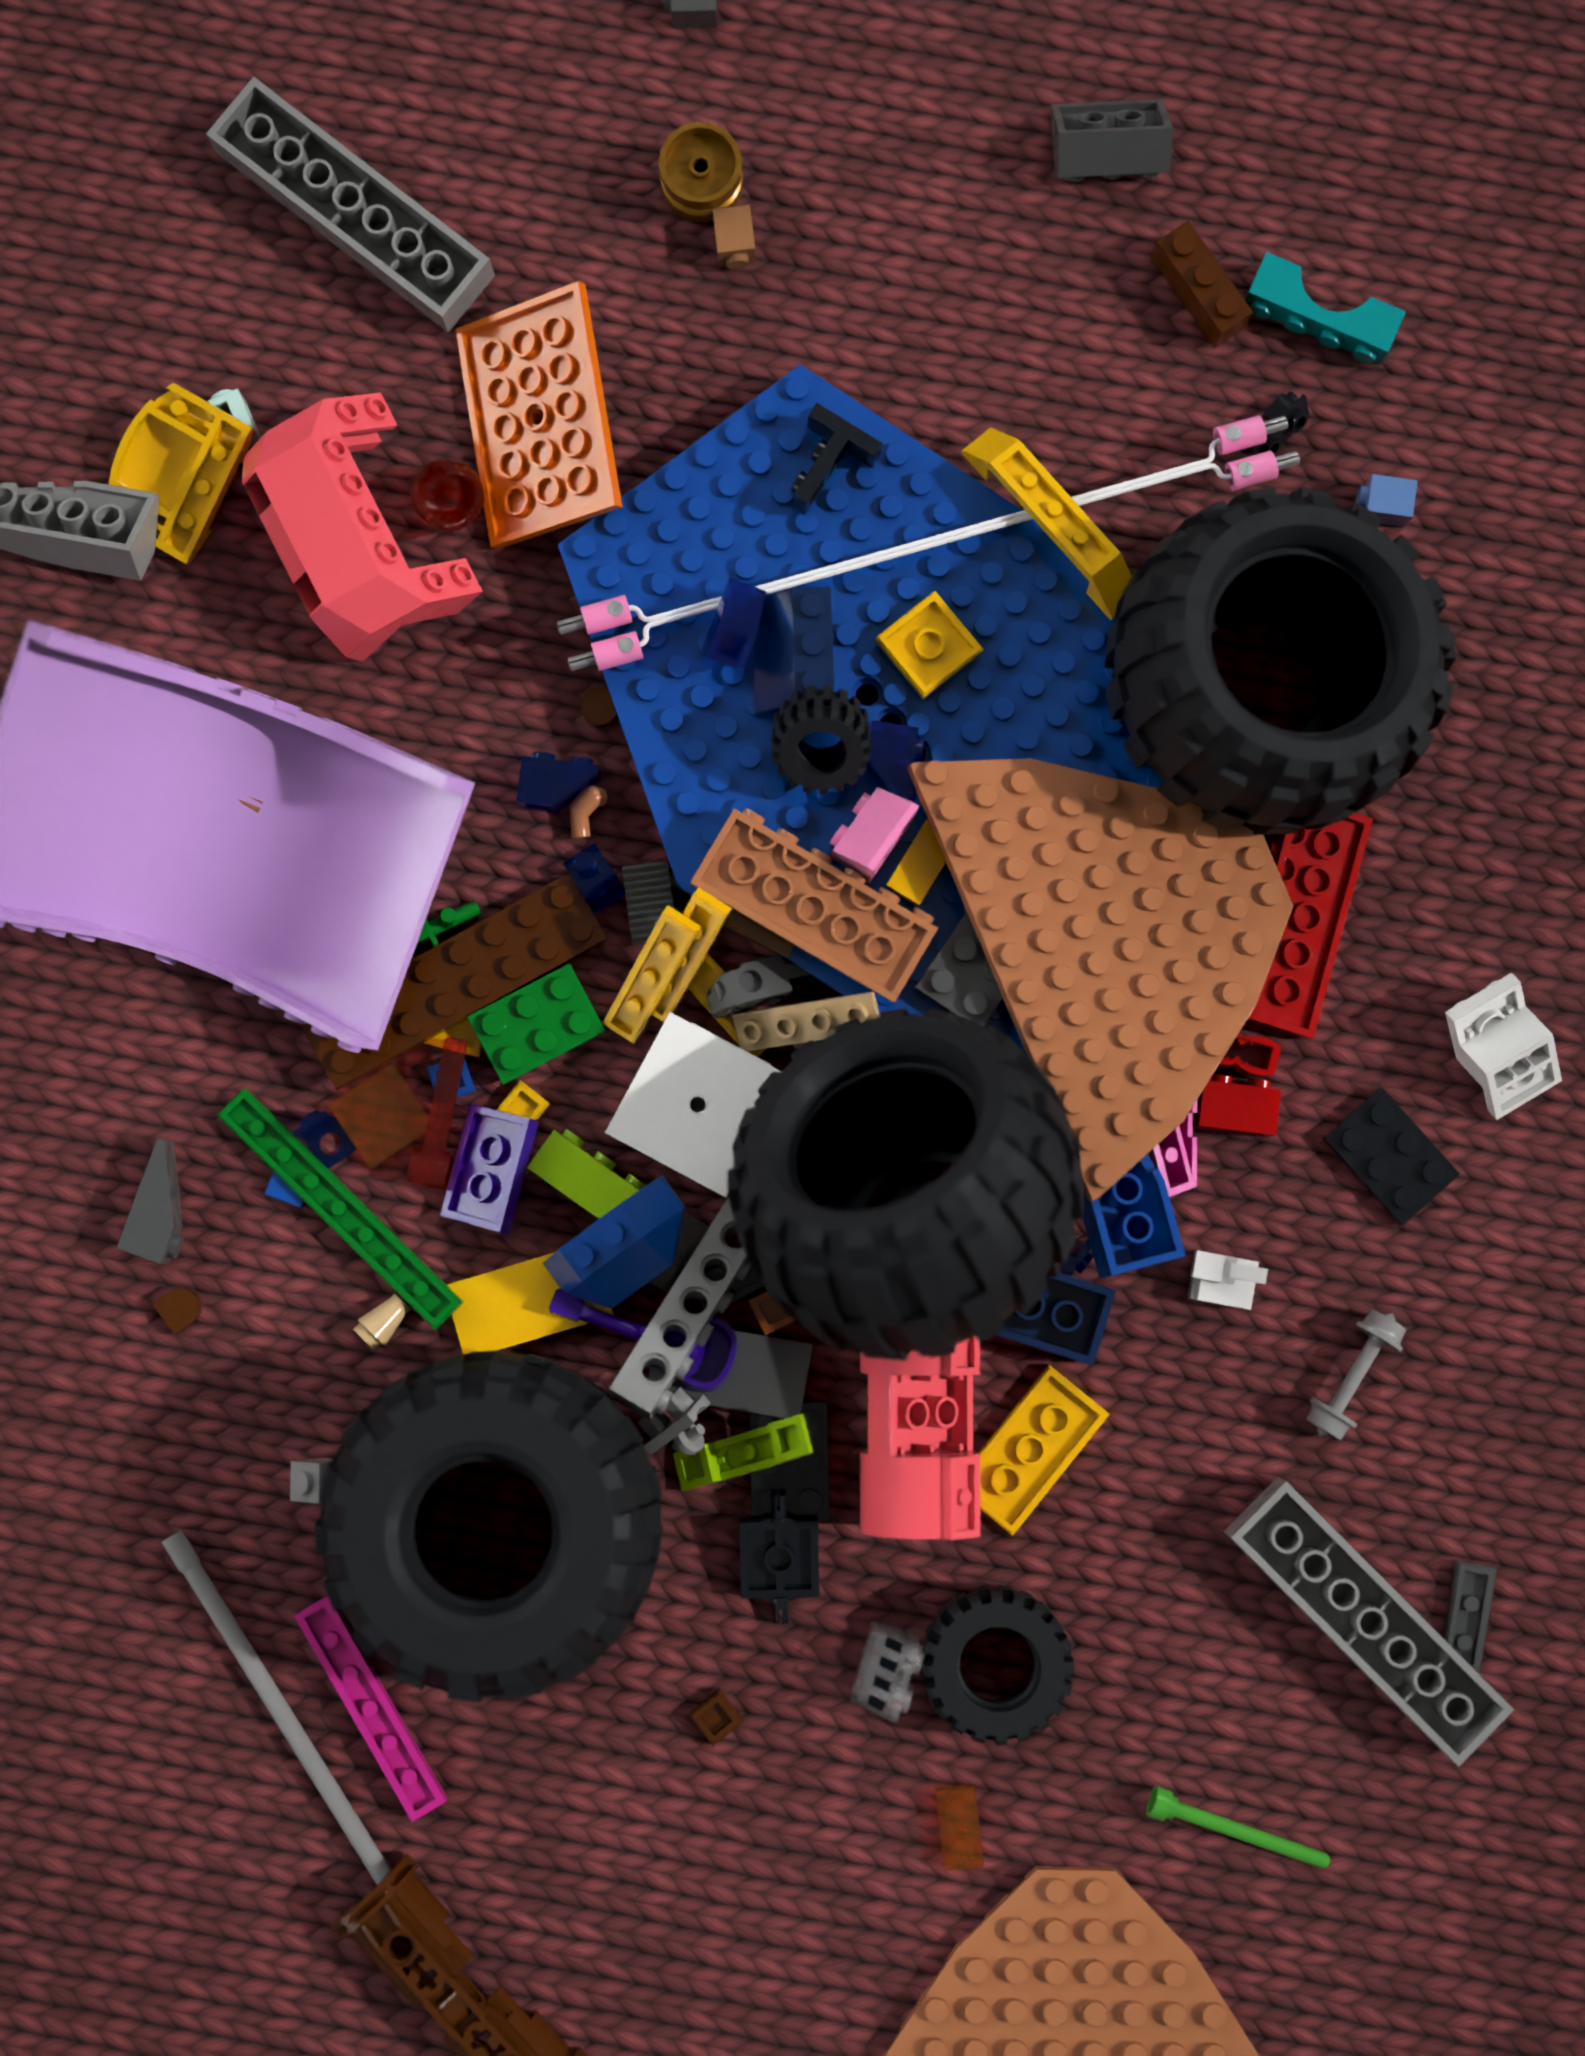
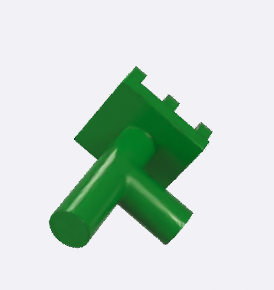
M475 900L454 910L452 908H444L440 913V917L429 922L426 919L414 951L428 945L429 949L437 946L439 942L435 935L480 915L481 912Z

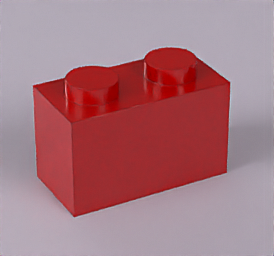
M1212 1075L1197 1099L1198 1111L1194 1114V1128L1266 1137L1276 1136L1281 1089L1271 1088V1081L1248 1079L1247 1085L1232 1083V1076Z

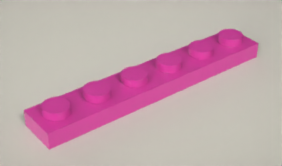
M327 1595L294 1615L411 1822L445 1803L448 1797L364 1651L350 1637L353 1632L340 1609L334 1611Z

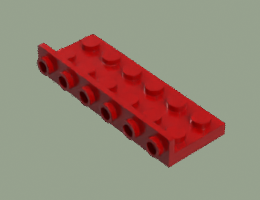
M1354 813L1342 821L1321 829L1305 830L1302 827L1293 834H1273L1266 841L1293 903V909L1257 1005L1247 1019L1248 1021L1302 1038L1314 1039L1373 818Z

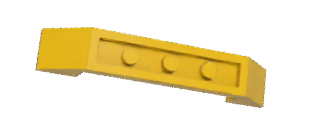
M990 427L966 446L961 452L962 455L986 481L994 475L1090 582L1086 591L1087 595L1112 621L1115 618L1117 603L1132 577L1121 552L1019 439Z

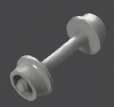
M1371 1309L1363 1321L1355 1323L1359 1330L1370 1337L1329 1405L1314 1397H1311L1309 1400L1312 1407L1306 1420L1318 1427L1319 1437L1329 1434L1341 1441L1349 1429H1356L1358 1424L1342 1414L1383 1345L1397 1352L1403 1350L1401 1341L1407 1330L1395 1322L1393 1313L1383 1315Z

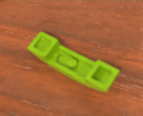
M798 1414L769 1423L767 1426L716 1442L706 1443L703 1449L695 1455H688L680 1451L673 1453L681 1490L687 1491L789 1462L813 1453L804 1414Z

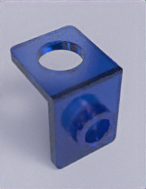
M315 1110L300 1120L301 1127L292 1132L296 1138L304 1139L315 1156L329 1169L357 1149V1146L333 1112ZM327 1133H336L342 1140L341 1150L335 1155L325 1154L320 1147L321 1139Z

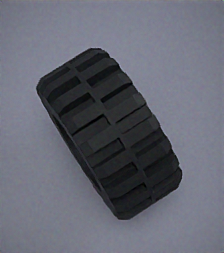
M987 1585L975 1587L976 1591L965 1594L964 1591L956 1595L955 1601L949 1606L944 1604L937 1612L938 1617L935 1622H930L926 1631L925 1644H922L921 1669L925 1687L937 1713L943 1720L946 1719L950 1723L951 1728L959 1734L966 1733L971 1736L973 1741L983 1744L986 1739L993 1740L995 1745H1007V1740L1015 1738L1020 1743L1030 1739L1028 1734L1038 1729L1040 1733L1050 1726L1048 1720L1053 1715L1059 1716L1065 1706L1062 1702L1065 1695L1070 1696L1073 1686L1071 1673H1074V1659L1070 1651L1072 1648L1061 1624L1044 1603L1033 1598L1031 1594L1020 1590V1592L1012 1590L1010 1586L998 1585V1588H988ZM994 1627L1008 1628L1020 1634L1029 1644L1034 1659L1033 1673L1026 1686L1017 1694L1001 1700H988L974 1694L963 1681L960 1672V1657L966 1643L977 1633Z

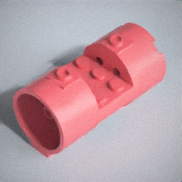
M973 1337L957 1343L956 1353L934 1358L929 1356L922 1357L917 1351H911L906 1360L867 1357L860 1352V1373L868 1374V1449L860 1451V1533L868 1536L895 1539L956 1540L980 1537V1456L977 1451H973V1375H980L979 1340L977 1337Z

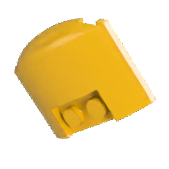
M172 383L165 387L171 391L158 397L155 401L149 400L127 428L115 454L108 485L157 493L159 507L155 547L185 564H190L211 533L209 527L240 463H243L244 456L249 450L254 428L178 384Z

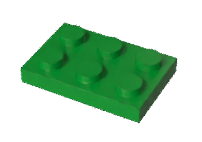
M570 963L467 1016L502 1085L606 1031Z

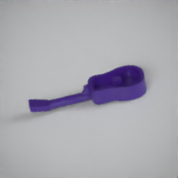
M560 1288L556 1289L549 1306V1311L553 1315L578 1322L580 1319L638 1341L647 1328L586 1306L585 1301L574 1298ZM712 1318L709 1323L714 1326V1329L705 1345L701 1347L696 1344L689 1357L694 1362L684 1379L680 1380L676 1377L682 1385L695 1392L706 1393L718 1389L725 1382L733 1367L737 1348L736 1335L727 1323L717 1318ZM677 1331L669 1332L663 1338L665 1344L672 1348H678L686 1341L685 1337ZM655 1364L649 1365L650 1367H653V1368L663 1369V1368L660 1367L659 1365H655Z

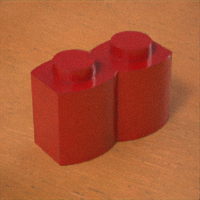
M1239 1033L1217 1068L1230 1067L1236 1073L1248 1078H1264L1275 1074L1281 1047L1271 1039L1262 1036L1243 1037Z

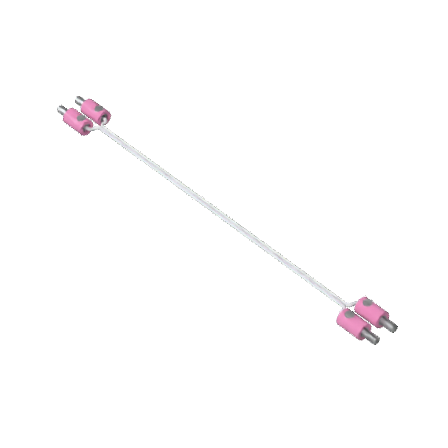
M1260 415L1215 427L1213 429L1214 441L1209 446V457L1206 459L1072 496L1071 498L1078 506L1208 469H1213L1219 478L1227 480L1230 489L1235 491L1277 479L1279 470L1298 465L1300 457H1298L1299 454L1296 451L1275 457L1274 453L1270 450L1226 463L1225 474L1222 473L1219 466L1211 463L1215 457V447L1222 456L1264 444L1267 441V434L1288 428V421L1285 416L1263 421ZM1026 510L649 617L645 616L639 607L634 605L628 606L624 594L580 607L582 615L558 621L557 628L561 635L586 628L587 634L591 635L633 623L630 611L636 612L642 621L649 622L644 626L642 641H639L636 631L591 643V652L568 658V665L571 671L595 664L598 671L644 659L641 647L648 642L649 629L652 627L1032 520L1033 518Z

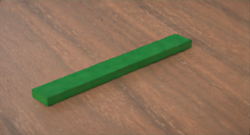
M243 1088L219 1112L217 1116L434 1330H438L464 1303L432 1269L247 1088Z

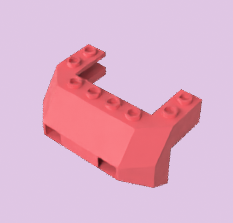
M381 392L322 399L271 428L245 454L242 472V484L310 618L345 657L362 662L402 625L458 614L483 592L466 558L409 569L370 493L351 452L375 449L382 442L377 431L392 430L397 426Z

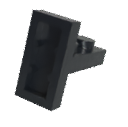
M819 403L815 404L808 415L807 428L824 439L818 444L811 457V460L815 463L809 472L805 473L802 471L791 488V492L794 493L792 507L805 515L846 452L872 468L879 458L882 448V442Z

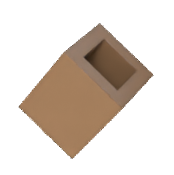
M750 205L712 209L719 267L727 266L729 269H742L747 267L749 263H756Z

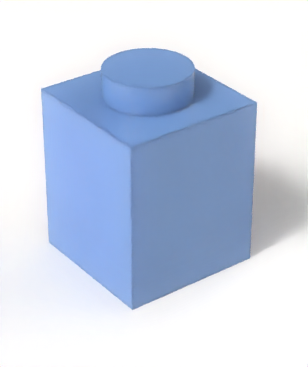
M1372 474L1364 486H1359L1356 503L1378 515L1382 519L1380 524L1404 528L1413 518L1418 480Z

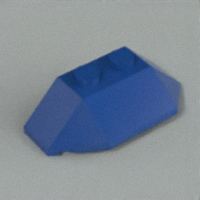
M661 1175L559 1248L543 1264L559 1287L569 1295L612 1309L674 1264L685 1206L665 1177Z

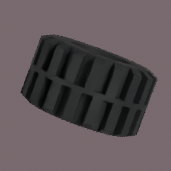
M815 685L806 687V693L802 694L799 690L791 694V702L784 699L780 704L779 712L775 713L772 726V760L774 765H778L777 772L782 778L788 776V784L794 788L801 785L803 786V792L811 793L812 789L819 790V795L828 794V789L832 788L836 792L842 791L846 782L851 786L857 782L858 774L863 775L866 771L867 761H870L871 755L870 722H868L866 709H860V701L855 696L848 699V691L841 688L838 692L832 691V686L823 685V690H815ZM814 732H828L841 740L833 746L817 748L806 744L802 738Z

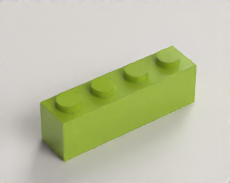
M566 1129L563 1134L553 1130L527 1168L596 1218L600 1219L617 1205L647 1186L630 1173L624 1179L614 1172L613 1168L616 1166V1163L599 1151L593 1157L581 1147L585 1141L570 1130Z

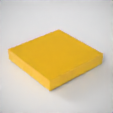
M936 591L932 592L875 637L876 644L923 700L984 651L982 646Z

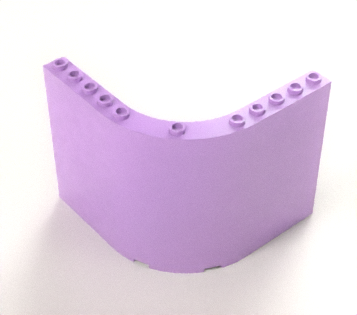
M28 620L0 702V927H4L5 922H8L13 927L27 932H35L36 927L42 928L44 932L58 937H65L68 932L72 933L74 937L88 942H95L97 937L155 953L154 958L164 963L177 965V962L180 961L233 983L232 989L236 992L248 996L256 995L259 997V1004L274 1010H284L285 1018L300 1024L308 1023L312 1025L311 1032L326 1038H337L339 1040L337 1045L345 1050L360 1053L361 1048L378 1050L475 782L328 718L309 714L302 711V708L258 691L218 677L214 679L205 676L191 668ZM252 798H255V799H257V800H260V801H262L263 803L261 804V803L257 802L256 800H254V799H252ZM237 799L260 807L259 812H255Z

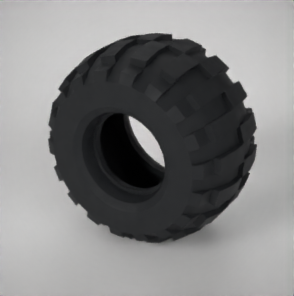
M1275 487L1247 491L1235 496L1227 505L1222 500L1186 518L1172 534L1161 540L1130 578L1117 603L1115 618L1118 620L1109 629L1104 668L1113 669L1112 677L1114 679L1108 684L1106 698L1112 721L1118 719L1119 724H1126L1130 737L1126 739L1123 747L1136 768L1139 769L1148 764L1162 780L1157 791L1175 806L1180 807L1190 801L1203 809L1204 816L1202 821L1226 830L1238 829L1244 823L1245 825H1254L1253 835L1293 834L1302 827L1305 830L1321 829L1348 818L1389 792L1400 778L1413 770L1427 751L1435 737V734L1430 731L1441 723L1446 714L1454 685L1447 684L1449 677L1447 671L1456 660L1454 631H1450V624L1440 623L1438 615L1447 603L1436 579L1432 576L1423 580L1413 565V562L1420 554L1402 534L1392 541L1377 529L1382 520L1378 515L1357 503H1353L1344 510L1337 508L1336 498L1329 497V492L1303 487L1289 494H1276ZM1259 620L1284 631L1303 649L1315 672L1318 684V697L1310 720L1298 733L1268 725L1243 708L1232 696L1222 681L1215 665L1211 645V634L1235 621Z
M907 1009L882 1011L878 1019L860 1023L858 1018L834 1027L836 1033L817 1043L810 1040L792 1053L793 1061L781 1072L773 1071L758 1089L760 1096L754 1102L755 1107L746 1109L732 1146L734 1168L728 1169V1195L738 1238L769 1294L779 1306L818 1339L842 1351L846 1346L859 1353L862 1352L867 1357L906 1360L911 1351H917L922 1357L929 1356L934 1358L956 1353L957 1343L973 1337H977L981 1343L1003 1331V1320L1015 1311L1025 1314L1042 1297V1293L1047 1289L1045 1277H1057L1075 1244L1074 1222L1075 1219H1082L1083 1172L1080 1163V1149L1057 1092L1041 1068L1026 1052L1023 1053L1009 1036L992 1026L986 1028L974 1020L954 1016L952 1012L929 1009L922 1016H919L917 1013L909 1014ZM940 1177L927 1188L909 1198L881 1207L888 1199L910 1185Z
M501 1350L479 1351L441 1359L407 1373L384 1388L382 1393L372 1403L358 1412L341 1435L342 1443L334 1459L327 1462L318 1491L319 1496L323 1497L320 1519L314 1522L316 1554L323 1555L328 1578L322 1583L334 1611L342 1609L355 1630L350 1637L369 1658L376 1653L397 1669L393 1675L394 1677L420 1690L427 1685L447 1691L448 1699L481 1703L484 1697L505 1696V1700L514 1701L539 1695L544 1688L560 1681L569 1682L593 1666L596 1659L612 1644L618 1642L634 1620L650 1588L660 1556L663 1532L660 1507L662 1495L656 1469L652 1467L642 1444L644 1439L629 1416H624L606 1396L607 1392L587 1377H580L559 1366L556 1361L533 1354L521 1355L505 1353ZM472 1461L499 1462L521 1471L534 1482L545 1497L552 1518V1544L542 1570L523 1589L496 1600H471L457 1596L443 1588L431 1577L422 1564L415 1542L414 1527L416 1514L425 1492L440 1475L449 1469Z

